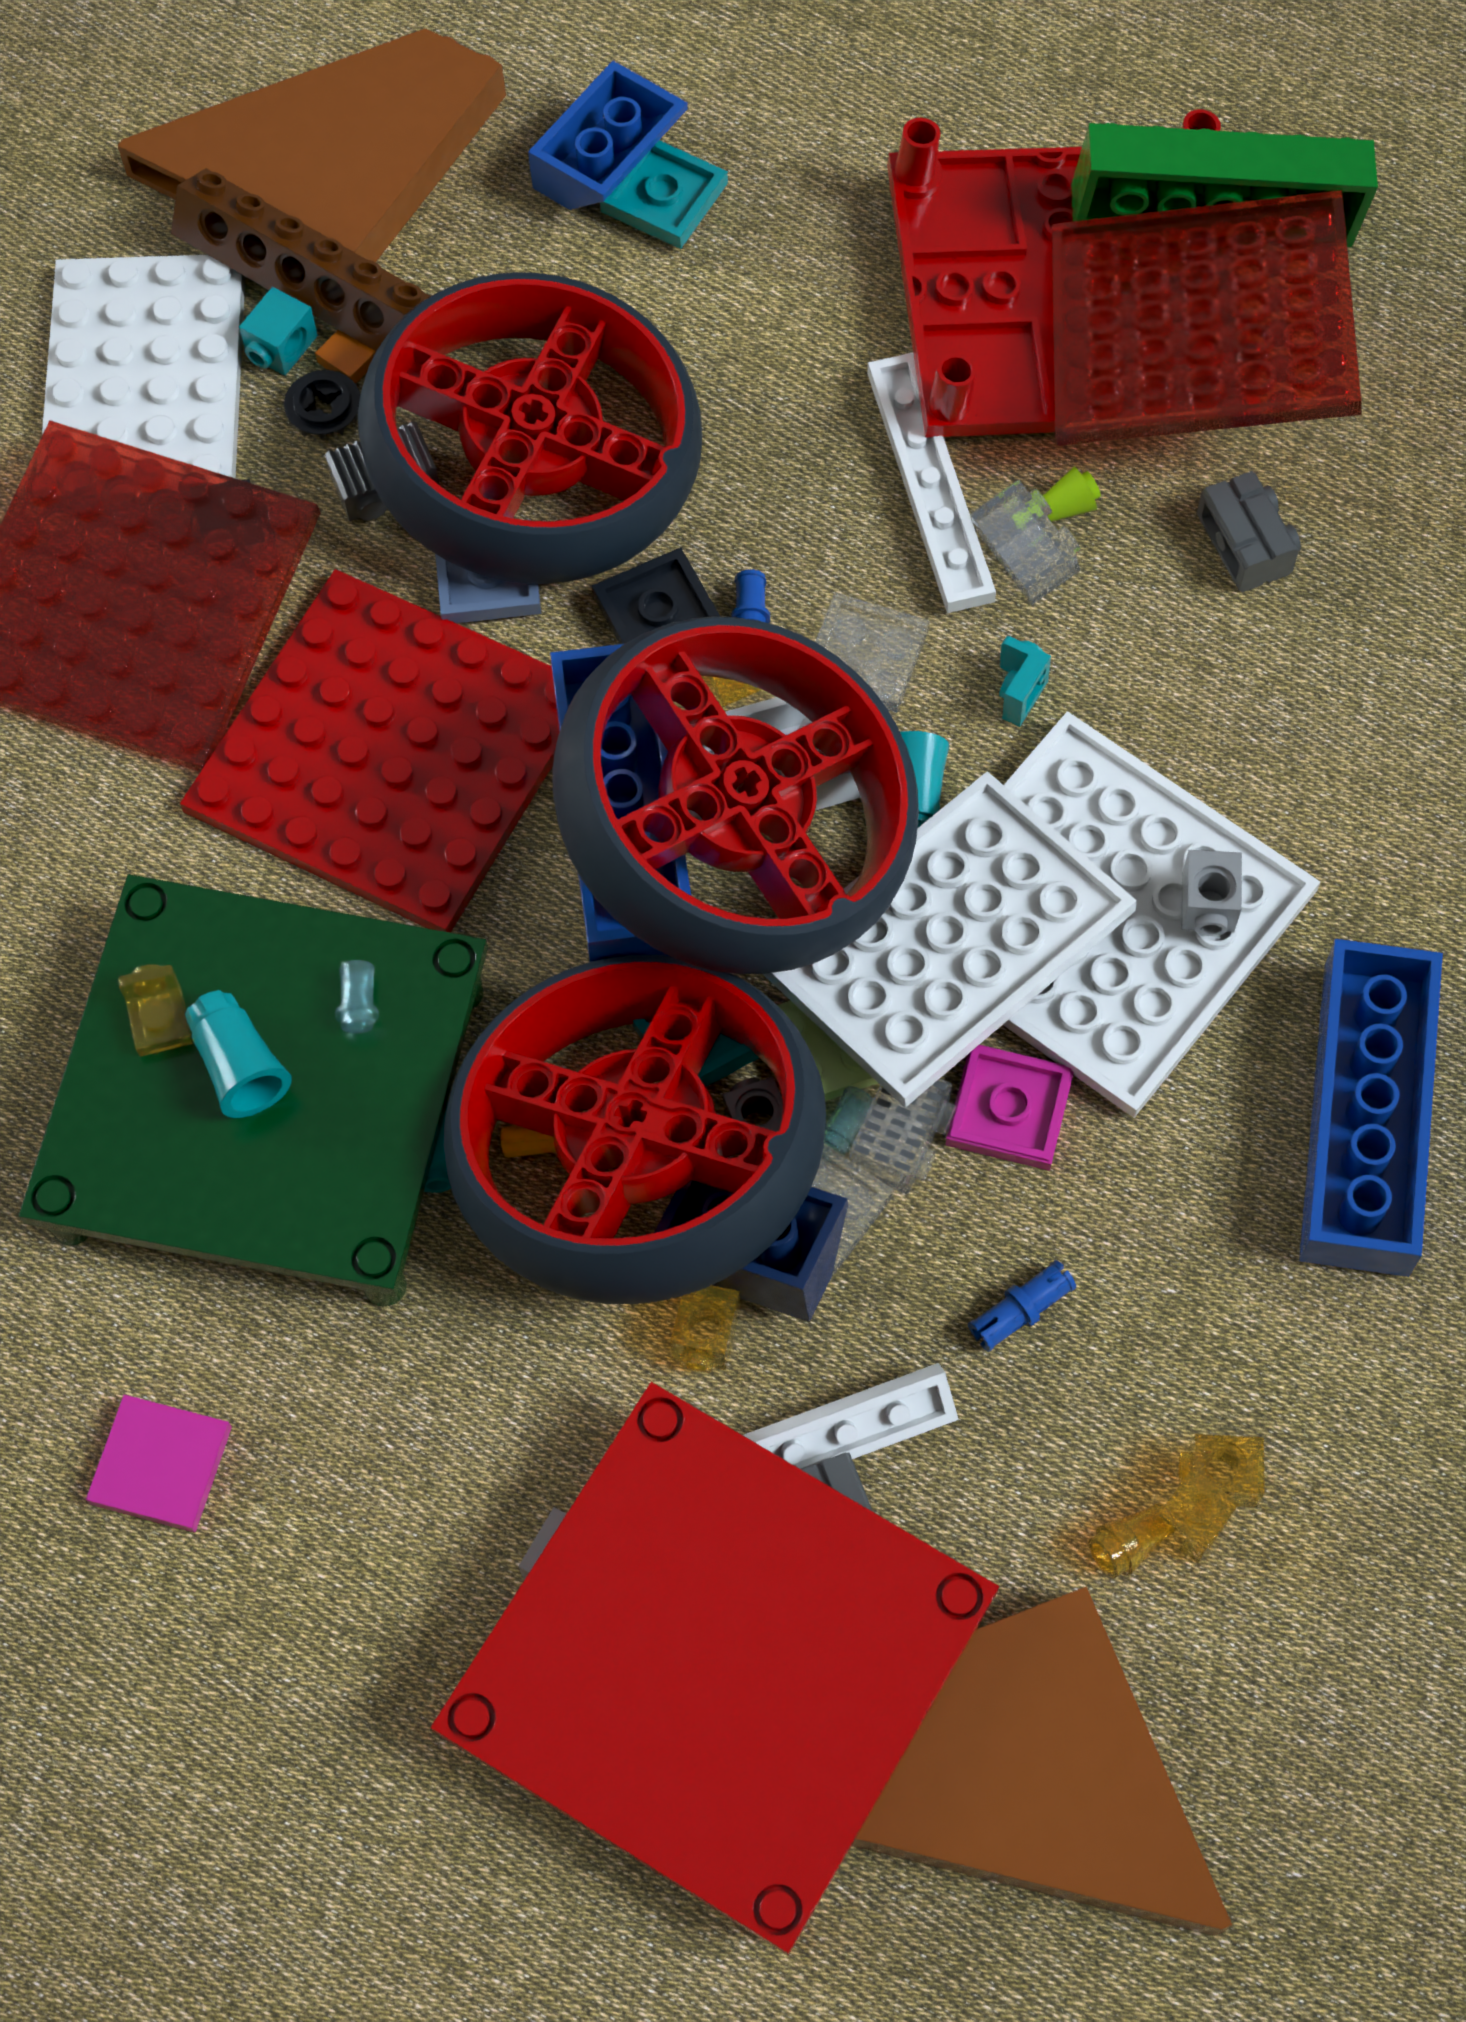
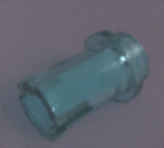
M362 960L344 962L339 967V974L341 976V1005L336 1008L335 1018L340 1022L342 1030L349 1033H365L372 1030L373 1023L379 1016V1010L373 1005L374 966Z
M848 1086L844 1089L843 1096L825 1125L823 1151L838 1158H843L847 1152L854 1151L857 1144L855 1137L870 1110L876 1104L875 1100L868 1093L853 1086Z

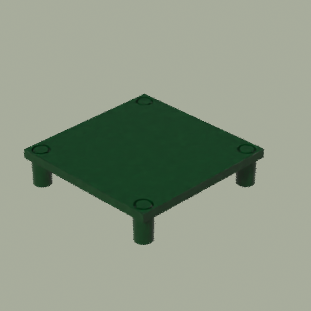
M127 874L18 1217L23 1224L47 1228L54 1238L64 1245H78L88 1239V1237H94L361 1289L366 1298L374 1305L387 1307L396 1304L406 1292L407 1282L403 1270L472 1009L479 1005L484 994L481 974L488 951L486 939ZM221 990L223 993H231L234 996L239 1007L247 1012L255 1029L272 1054L292 1077L291 1086L286 1094L274 1105L255 1115L244 1118H230L221 1112L213 1082L192 1040V1032L188 1026L185 1013L187 1008L193 1005L200 996L208 992Z

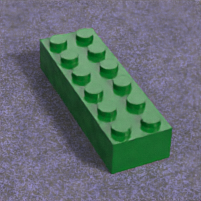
M1089 123L1071 184L1073 231L1352 247L1378 189L1374 140L1352 139L1349 137H1312L1300 134L1280 135L1258 132L1214 131L1210 129L1165 128L1162 126L1117 125L1115 123Z

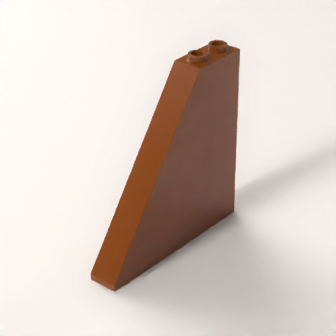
M425 28L124 138L117 146L128 177L174 200L176 199L177 185L207 168L212 172L221 174L226 180L243 190L260 196L266 203L280 211L300 219L303 224L324 236L339 241L342 246L361 257L377 262L506 97L502 64L498 63L491 56L479 54L460 45L451 37L441 36Z
M1087 1586L976 1629L852 1846L1211 1936L1225 1932L1232 1926L1231 1920Z

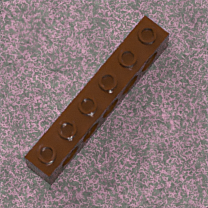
M205 168L177 185L171 228L172 235L266 289L270 290L274 287L310 306L313 316L374 351H377L392 328L409 311L431 297L421 291L418 286L405 282L384 270L376 262L361 257L342 246L339 241L324 236L303 224L300 219L290 216L266 203L260 196L251 194L229 182L219 173Z

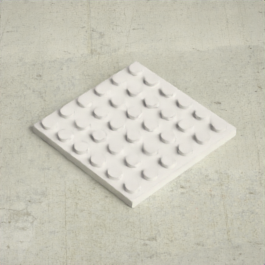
M1067 711L1007 780L1004 786L1137 900L1136 911L1003 1025L1054 1062L1071 1068L1075 1077L1135 1118L1317 892L1320 881ZM1188 850L1242 853V910L1234 933L1226 932L1218 936H1204L1198 934L1195 930H1181L1182 872ZM1203 891L1200 893L1210 901L1222 900V897L1213 891Z

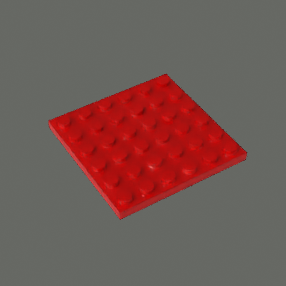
M334 569L180 802L183 813L425 928L451 933L553 766L555 748L560 731L552 667L448 619L442 620L441 616Z

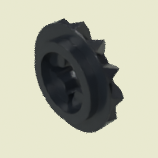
M333 370L313 371L301 376L289 387L284 399L285 413L290 426L298 428L304 437L309 434H316L324 441L326 435L338 432L343 436L347 425L357 423L360 392L354 381L340 372ZM315 396L320 401L323 400L327 405L331 404L332 413L328 414L324 413L321 409H316Z

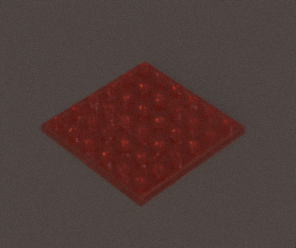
M1342 190L1052 224L1054 392L1057 446L1362 415Z
M49 420L0 525V706L201 772L222 740L321 514L318 505Z

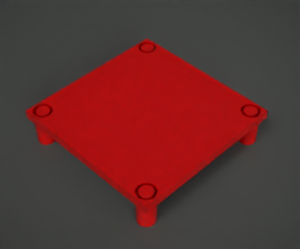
M1196 109L1190 111L1184 117L1181 128L1220 131L1221 123L1212 112ZM919 117L909 120L904 125L899 151L889 153L887 170L925 437L1253 425L1259 423L1262 409L1258 388L1267 365V356L1259 346L1248 342L1229 240L1073 231L1071 184L1082 147L938 151L941 132L935 122Z
M650 1382L430 1728L448 1742L789 1956L998 1593L1000 1586L655 1383Z

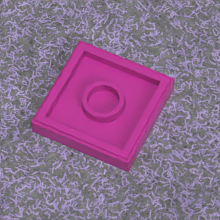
M978 1045L967 1056L945 1145L1050 1171L1074 1072L1063 1064Z
M124 1394L86 1501L93 1506L196 1533L232 1426L224 1420Z

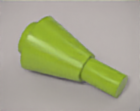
M1073 467L1037 500V504L1015 515L1010 520L1011 523H1015L1016 527L1014 529L1017 533L1019 531L1025 533L1029 531L1026 526L1036 519L1042 524L1045 521L1052 522L1096 511L1097 505L1095 500L1101 497V493L1089 471L1081 474L1076 467ZM1028 510H1031L1033 512V515L1032 513H1028L1025 515L1023 514L1026 513Z

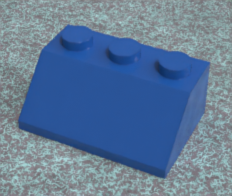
M612 60L528 151L533 189L569 210L604 202L688 109L687 102Z

